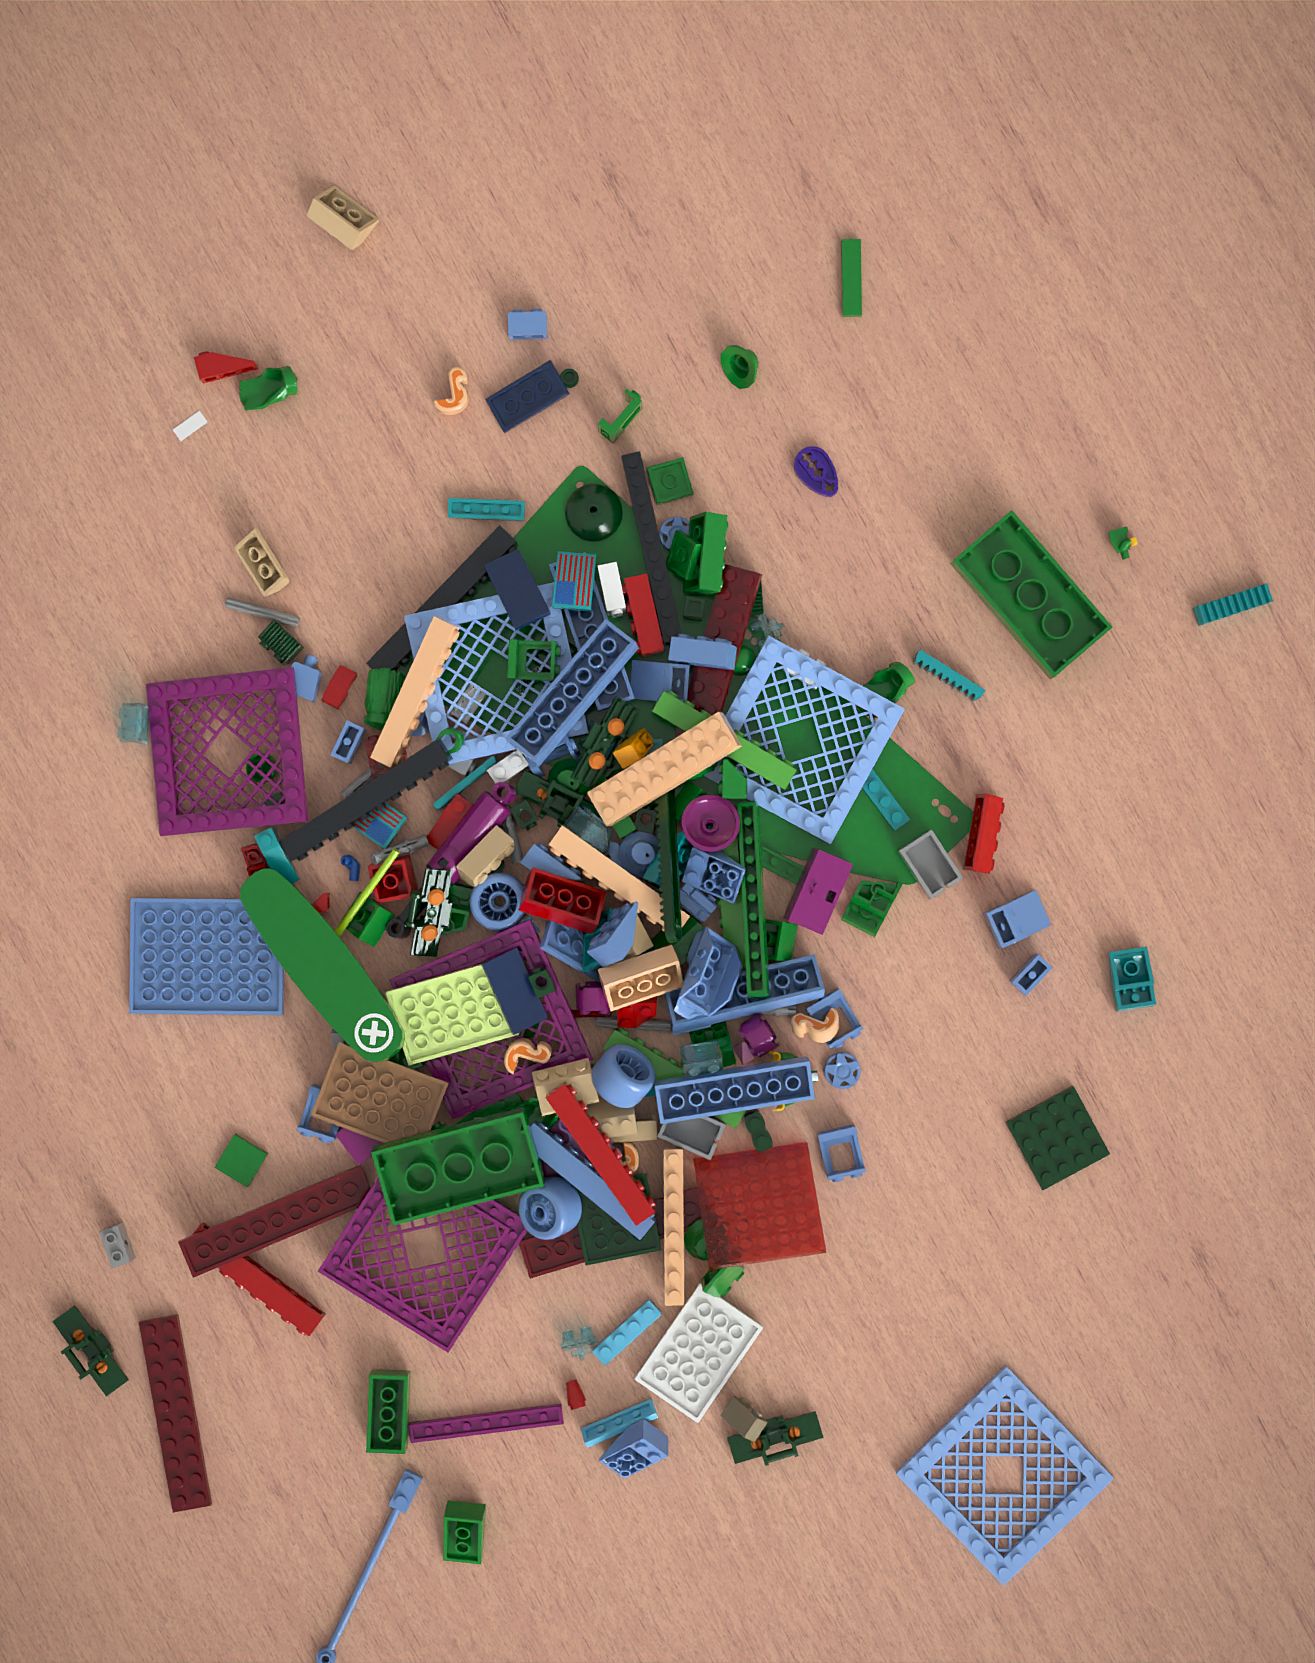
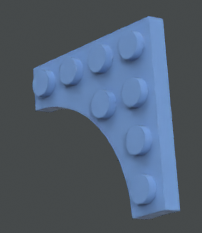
M548 920L539 948L593 980L601 982L598 969L603 968L602 966L582 972V931Z

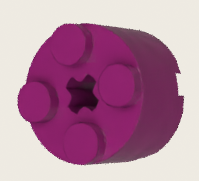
M588 981L585 982V986H580V983L576 984V1008L579 1009L580 1014H590L591 1011H599V1014L610 1013L601 982Z
M762 1013L740 1024L741 1029L738 1030L744 1040L747 1039L750 1043L748 1048L754 1057L758 1055L760 1058L780 1046L779 1042L775 1043L774 1041L777 1037L766 1019L762 1021L760 1018L763 1016Z

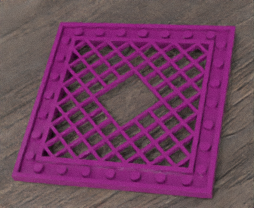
M293 667L146 684L160 836L308 821L296 681ZM255 691H264L260 697L253 693ZM237 693H246L241 700L235 695ZM267 693L275 698L270 706L262 701ZM220 695H228L223 702L216 697ZM249 695L257 700L252 708L244 703ZM202 697H210L205 704L198 699ZM231 697L239 702L233 710L226 705ZM191 699L187 706L180 700ZM213 699L220 704L215 712L207 707ZM195 701L202 706L197 714L189 709ZM177 703L184 708L179 716L171 711ZM259 704H262L267 709L261 717L254 712ZM241 705L249 711L243 719L236 714ZM275 705H277V713L272 709ZM223 707L230 712L225 721L218 716ZM205 709L212 714L207 723L200 718ZM187 711L194 717L189 725L182 720ZM269 712L277 717L272 725L264 720ZM170 714L176 719L172 725ZM251 714L259 719L254 727H251L246 722ZM233 716L240 721L235 729L227 724ZM215 718L222 723L217 731L209 726ZM197 720L204 725L199 733L191 728ZM179 722L186 727L181 735L173 730ZM261 723L269 728L263 736L256 731ZM277 723L279 727V732L274 729ZM243 724L250 729L245 738L238 733ZM224 727H227L252 749L230 778L203 756ZM206 729L214 734L209 742L201 736ZM188 731L196 736L190 744L183 739ZM271 731L278 736L273 745L266 739ZM253 733L260 738L255 747L247 741ZM172 734L178 738L174 744L172 743ZM198 739L205 744L201 752L193 747ZM180 741L187 746L183 754L175 749ZM263 741L271 747L265 755L258 750ZM279 742H280L281 751H279V750L276 748V746L279 744ZM190 750L198 755L192 763L185 758ZM273 750L280 755L275 764L268 759ZM173 752H174L177 756H179V759L176 761L175 764H174V754H173ZM255 752L262 757L257 766L249 760ZM200 758L207 763L202 772L195 766ZM182 760L189 765L184 774L177 768ZM264 761L272 766L267 774L259 769ZM281 761H282V770H281L279 767H277V766L280 764ZM246 763L254 768L249 776L241 771ZM210 767L218 772L212 780L205 775ZM192 768L199 774L194 782L187 777ZM275 769L282 775L277 783L270 778ZM175 771L181 776L177 783ZM256 772H259L264 777L258 785L251 780ZM238 773L246 779L240 787L233 782ZM220 775L227 780L222 789L215 784ZM202 777L209 782L204 791L197 786ZM184 779L191 784L186 792L178 787ZM266 780L274 785L269 793L261 788ZM282 781H284V789L279 786ZM248 782L255 787L251 795H248L243 790ZM230 784L237 789L232 797L225 792ZM212 786L219 791L214 799L207 794ZM193 788L201 793L196 801L189 796ZM276 789L284 794L279 802L271 797ZM177 791H179L183 795L179 801L177 798ZM258 791L266 796L260 804L253 799ZM240 792L247 797L242 806L235 801ZM222 794L229 800L224 808L216 802ZM204 796L211 802L206 809L198 804ZM186 798L193 804L188 811L180 806ZM268 799L275 804L271 806H264ZM250 801L257 806L245 808ZM232 803L239 808L227 810ZM213 805L221 810L209 812ZM195 807L203 812L190 814Z
M531 919L389 980L393 989L462 970L473 965H479L480 962L491 957L494 958L498 954L520 946L522 951L518 950L522 955V960L525 957L530 968L526 967L528 972L532 973V969L541 965L543 968L549 967L557 989L543 996L546 1004L542 1003V1005L545 1007L546 1014L549 1009L554 1021L549 1019L543 1021L554 1026L550 1034L540 1030L543 1021L540 1022L538 1029L533 1027L527 1029L536 1032L532 1042L536 1047L538 1044L535 1042L538 1034L548 1037V1044H550L551 1039L561 1042L558 1052L552 1050V1053L555 1055H552L544 1064L536 1062L526 1066L529 1060L526 1059L523 1066L517 1064L516 1068L519 1070L515 1071L514 1074L508 1071L502 1073L495 1070L499 1061L504 1063V1059L500 1058L503 1049L508 1050L509 1046L505 1045L507 1038L504 1039L502 1044L496 1041L488 1043L485 1051L475 1047L470 1048L468 1058L457 1055L458 1052L448 1054L453 1057L451 1064L446 1055L427 1060L426 1062L433 1077L449 1082L443 1100L452 1119L534 1086L532 1075L534 1071L589 1058V1062L593 1061L590 1050L547 954L539 948L541 941ZM537 977L539 984L544 985L547 983L545 977ZM556 1027L561 1038L553 1036ZM525 1030L521 1032L520 1037L516 1035L512 1036V1038L522 1039ZM491 1044L501 1047L498 1056L488 1053ZM563 1045H565L567 1050L561 1052ZM473 1051L483 1054L480 1064L470 1060ZM486 1056L496 1060L493 1069L483 1065ZM456 1058L466 1062L463 1071L453 1067ZM468 1064L478 1067L475 1076L465 1072ZM481 1068L491 1072L488 1081L478 1077ZM454 1072L461 1074L459 1081ZM494 1073L502 1076L491 1081ZM463 1076L474 1079L471 1088L461 1085ZM476 1081L484 1083L483 1085L474 1088Z
M377 1178L318 1269V1272L449 1353L527 1230L522 1224L518 1213L494 1199L467 1206L477 1212L476 1214L468 1215L467 1207H463L465 1216L455 1218L452 1210L450 1211L452 1219L441 1221L440 1214H437L438 1222L428 1224L427 1217H425V1225L415 1227L414 1221H410L412 1228L401 1230V1226L398 1224V1231L388 1233L386 1223L391 1222V1218L385 1220L383 1210L388 1208L387 1205L383 1206L386 1201L379 1178ZM380 1211L382 1220L373 1222ZM479 1216L481 1226L471 1228L469 1218ZM483 1217L493 1222V1224L484 1225ZM466 1219L468 1229L458 1231L456 1221ZM453 1222L455 1232L444 1234L442 1224ZM383 1224L385 1234L375 1236L373 1226ZM439 1225L447 1261L410 1269L402 1233ZM496 1227L498 1236L487 1239L485 1229ZM499 1227H501L502 1229H504V1231L502 1232V1234H500ZM370 1228L371 1237L362 1238L367 1229ZM483 1230L484 1239L474 1241L472 1232ZM469 1233L471 1242L461 1244L459 1235ZM399 1234L401 1244L391 1246L389 1236ZM456 1235L458 1245L447 1247L445 1238ZM386 1237L388 1247L378 1249L376 1239ZM372 1240L374 1250L364 1252L362 1242ZM497 1240L490 1251L488 1242ZM359 1243L361 1253L352 1254ZM485 1243L487 1253L477 1255L475 1245ZM472 1246L474 1255L464 1257L462 1248ZM402 1247L404 1257L394 1259L392 1249ZM459 1249L460 1258L450 1260L448 1251ZM389 1250L391 1260L381 1262L379 1252ZM375 1253L377 1263L367 1265L365 1255ZM362 1256L364 1266L354 1268L352 1258ZM487 1256L480 1266L478 1258ZM475 1259L477 1269L467 1271L465 1261ZM405 1260L407 1270L397 1272L395 1262ZM462 1262L463 1272L453 1274L451 1264ZM392 1263L394 1273L383 1275L382 1265ZM448 1265L450 1275L440 1276L438 1267ZM378 1266L380 1276L370 1278L368 1268ZM435 1268L437 1277L426 1279L425 1270ZM365 1269L366 1276L359 1273L358 1271ZM422 1271L423 1280L413 1282L411 1273ZM477 1272L469 1283L468 1274ZM408 1274L410 1283L400 1285L398 1276ZM465 1275L467 1285L456 1287L454 1277ZM395 1277L397 1286L386 1288L385 1279ZM451 1278L453 1288L443 1290L441 1280ZM381 1280L383 1287L374 1281ZM438 1281L440 1291L429 1292L428 1283ZM424 1284L426 1294L416 1296L414 1286ZM411 1287L413 1296L403 1298L401 1289ZM466 1288L459 1299L457 1290ZM398 1290L399 1297L390 1291ZM454 1291L456 1301L446 1303L444 1293ZM441 1294L443 1304L432 1306L430 1296ZM427 1297L429 1307L419 1309L417 1299ZM414 1300L415 1307L409 1304L407 1301ZM455 1305L448 1315L447 1306ZM444 1307L446 1317L435 1319L433 1309ZM430 1310L432 1317L425 1314L424 1311Z

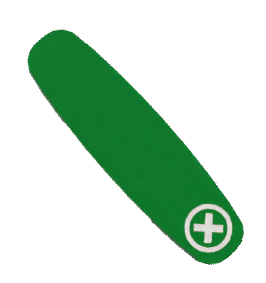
M269 868L261 869L251 875L241 886L240 900L274 956L314 1008L348 1045L365 1060L374 1063L384 1062L398 1053L405 1041L404 1029L382 992L375 986L364 968L333 928L315 909L314 905L278 871Z

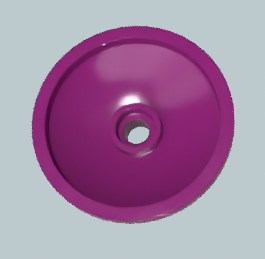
M703 795L687 805L683 812L681 825L684 836L691 845L702 851L715 852L723 850L733 843L739 832L740 819L735 807L725 798L717 795ZM706 825H712L713 829H707Z

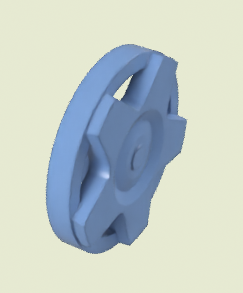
M672 517L662 524L659 537L661 544L668 551H670L676 530H682L686 534L689 533V521L687 519ZM673 521L672 526H666L668 523ZM682 522L686 523L688 526L684 527ZM663 535L667 536L666 543L663 540Z
M837 1053L827 1060L824 1072L827 1081L832 1086L839 1089H847L857 1083L861 1069L854 1056L848 1053ZM845 1056L851 1058L853 1061L847 1062ZM834 1058H836V1063H835V1064H830V1062H831ZM857 1069V1075L855 1078L853 1072ZM828 1073L833 1075L832 1081L830 1080ZM845 1081L848 1085H841V1083Z

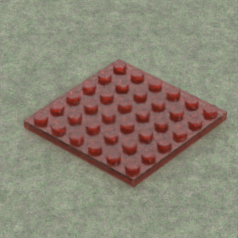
M807 1142L776 1146L763 1152L749 1150L714 1155L711 1160L704 1157L693 1159L709 1270L826 1253Z

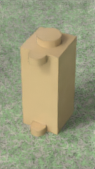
M652 1114V1119H636L637 1134L612 1137L611 1143L657 1140L656 1114Z

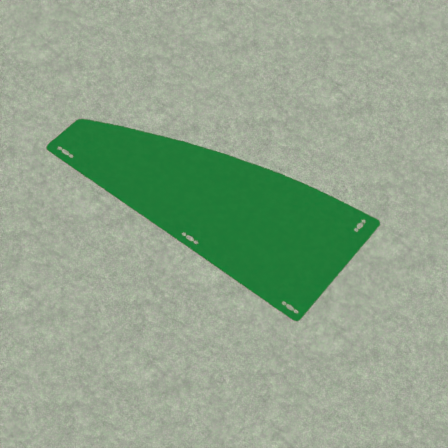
M578 466L514 536L518 543L516 547L519 549L537 586L554 582L549 564L557 562L558 551L596 554L595 582L608 620L636 641L638 640L637 635L632 634L630 622H633L632 616L628 617L627 612H624L621 617L612 618V615L608 616L598 565L617 562L621 584H625V578L647 573L633 508L618 496L623 514L621 524L613 535L601 541H587L575 535L567 524L565 509L569 497L578 489L576 487L577 482H582L584 485L600 484L608 487L588 468ZM592 507L590 509V512L593 514L596 513L597 508ZM661 544L666 563L669 551ZM667 567L681 633L695 637V639H697V636H704L716 593L706 596L683 593L684 578ZM490 578L484 584L480 583L476 587L477 591L470 598L467 596L463 602L498 595ZM686 596L705 599L702 621L683 618ZM624 598L626 605V603H629L628 598ZM561 609L568 641L577 648L565 611ZM508 614L498 615L497 617L505 621ZM491 617L477 621L486 626ZM750 617L747 629L752 634L751 639H758V644L753 645L751 639L744 638L742 645H747L751 648L757 659L768 636L773 634L757 619ZM542 618L538 627L546 631L544 620ZM493 619L488 628L497 633L503 624ZM509 619L508 624L514 627L511 620ZM472 621L458 625L467 630ZM475 623L470 632L479 637L484 628ZM527 625L520 628L519 631L528 636L533 627ZM505 626L500 635L509 640L514 631ZM461 629L458 630V641H460L463 635L465 634V632ZM535 629L530 638L534 641H541L545 634ZM486 630L481 639L490 644L496 635ZM518 633L514 637V639L522 641L526 639ZM468 634L463 644L472 648L477 639ZM775 635L772 636V638L780 641ZM498 637L493 647L502 652L507 642ZM479 641L474 651L483 656L488 646ZM453 642V644H452V646H451V648H450V649H451V653L454 651V649H455L456 646L458 645L456 642ZM670 644L664 645V653L644 658H642L641 653L637 654V651L624 665L630 685L632 660L676 663L668 660ZM460 646L455 655L464 660L469 651ZM508 646L507 650H506L505 653H504V654H506L507 656H508V653H509V646ZM490 649L471 679L473 683L502 701L515 682L514 679H508V659ZM529 649L527 652L532 655L535 649ZM472 653L467 663L476 667L481 658ZM413 654L409 656L411 659L405 666L401 665L398 668V672L403 674V679H406L414 661ZM453 657L448 667L457 672L462 662ZM533 659L527 668L532 672H537L539 667L535 665L536 661ZM776 662L774 668H777V667H780V666H783V665L780 664V663H778V662ZM464 665L459 674L468 679L473 669ZM695 665L689 666L688 688ZM445 669L440 678L450 683L455 674ZM783 669L774 671L777 681L787 679L786 672ZM770 673L764 685L774 683L772 673ZM733 674L722 711L725 716L748 674L744 676ZM457 676L452 685L461 691L466 681ZM439 680L441 692L443 694L447 685ZM535 680L531 687L541 692L546 683L541 680ZM791 680L794 691L804 688L803 682L800 680ZM788 681L778 684L780 694L791 692ZM518 682L513 692L521 696L527 687ZM775 685L765 688L767 698L778 696ZM821 686L824 696L834 693ZM450 687L444 697L454 702L459 693ZM818 687L816 690L813 688L808 689L811 700L821 697ZM529 689L524 699L533 704L538 694ZM762 690L755 702L765 700ZM805 690L795 693L798 704L808 701ZM510 694L505 703L514 708L519 698ZM792 694L782 697L784 707L795 705ZM486 695L481 704H485L489 695ZM838 695L841 705L849 703L847 699ZM835 696L825 698L828 709L838 706ZM492 698L486 707L496 712L501 703ZM779 698L769 701L771 711L782 709ZM443 699L444 705L450 708L452 704ZM635 699L628 702L639 710L625 733L627 737H631L642 728H645L647 733L651 735L652 740L662 739L663 745L674 739L677 726L651 711L656 701ZM822 700L812 702L814 713L825 710ZM522 701L517 711L525 715L531 706ZM595 701L584 713L589 733L590 728L586 715L598 711ZM766 702L756 705L758 715L769 713ZM809 703L798 706L801 717L812 714ZM503 705L498 715L507 720L512 710ZM852 705L842 708L844 718L855 715ZM479 706L473 715L477 716L482 707ZM753 707L746 719L756 716ZM796 707L785 710L788 721L799 718ZM839 709L829 711L831 722L842 719ZM484 710L479 719L488 724L493 714ZM783 711L772 714L775 725L786 722ZM514 713L509 722L517 725L523 717ZM826 713L816 715L818 726L829 723ZM770 715L759 718L762 728L773 725ZM865 715L859 717L861 727L872 724ZM813 716L776 727L785 758L788 761L794 762L823 753ZM496 717L490 726L500 731L505 722ZM856 718L846 721L848 731L859 728ZM757 719L747 722L749 732L760 729ZM479 721L476 722L477 726L483 729L486 728V726L480 723ZM843 722L833 724L835 735L846 732ZM743 723L739 732L746 734L747 732ZM507 724L503 732L513 730L514 727ZM830 726L820 728L822 739L833 736ZM872 727L863 730L865 740ZM490 728L487 730L491 734H497ZM774 728L763 731L766 741L776 739ZM860 731L849 734L852 744L863 741ZM761 732L750 735L751 739L758 743H763ZM589 733L570 737V739L573 738L578 745L580 739L585 740ZM847 735L836 738L839 748L850 745ZM615 736L612 743H615L617 741L618 736ZM889 737L872 769L910 818L908 822L894 831L861 788L831 844L759 806L761 844L777 853L808 861L814 847L852 863L853 866L850 873L911 885L917 881L897 851L928 830H932L948 853L970 832L973 811ZM834 739L823 742L826 752L837 749ZM778 741L767 744L768 749L775 753L780 752ZM863 744L853 747L856 756ZM578 745L581 754H578V757L581 759L586 748ZM765 745L760 746L762 750L766 751ZM851 748L840 751L843 761L853 758ZM838 752L827 755L830 765L840 762ZM569 753L546 764L553 767L558 761L574 758ZM777 755L776 758L783 761L782 755ZM825 756L814 758L817 769L827 766ZM731 759L735 765L740 764L735 760ZM812 760L801 762L804 772L814 770ZM854 761L844 764L846 773H848ZM619 762L613 763V768L606 767L604 771L606 777L613 770L622 769ZM794 764L793 768L797 770L794 775L801 774L799 764ZM842 765L831 768L834 778L844 775ZM743 766L738 767L744 773ZM746 768L748 775L755 773ZM829 769L818 771L821 782L831 779ZM815 773L805 775L807 785L818 783ZM759 775L750 777V779L762 785ZM705 776L699 779L688 780L707 794L722 797V794H719V784ZM802 776L792 779L794 789L805 787ZM763 778L765 784L771 783L767 779ZM844 778L835 780L837 790L840 788ZM687 781L675 787V798ZM832 782L822 784L824 794L835 792ZM790 783L785 790L780 788L782 793L792 790ZM775 784L767 786V788L779 794ZM819 786L809 788L811 798L822 796ZM806 789L796 792L798 802L809 799ZM793 793L784 796L795 802ZM835 795L826 797L828 808ZM725 798L736 810L737 803L752 802L748 799ZM823 798L812 801L815 811L826 809ZM933 799L939 800L938 806L932 805ZM810 802L800 805L813 812ZM940 805L947 806L951 811V816H957L958 821L952 823L950 821L951 816H943L939 812L938 807ZM826 812L819 813L817 815L824 817Z

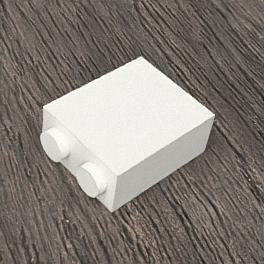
M617 562L598 565L608 616L612 615V618L621 617L627 611Z

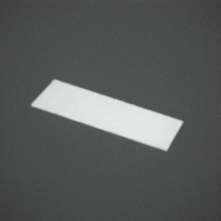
M198 411L174 428L173 431L179 440L182 441L205 425L207 420Z

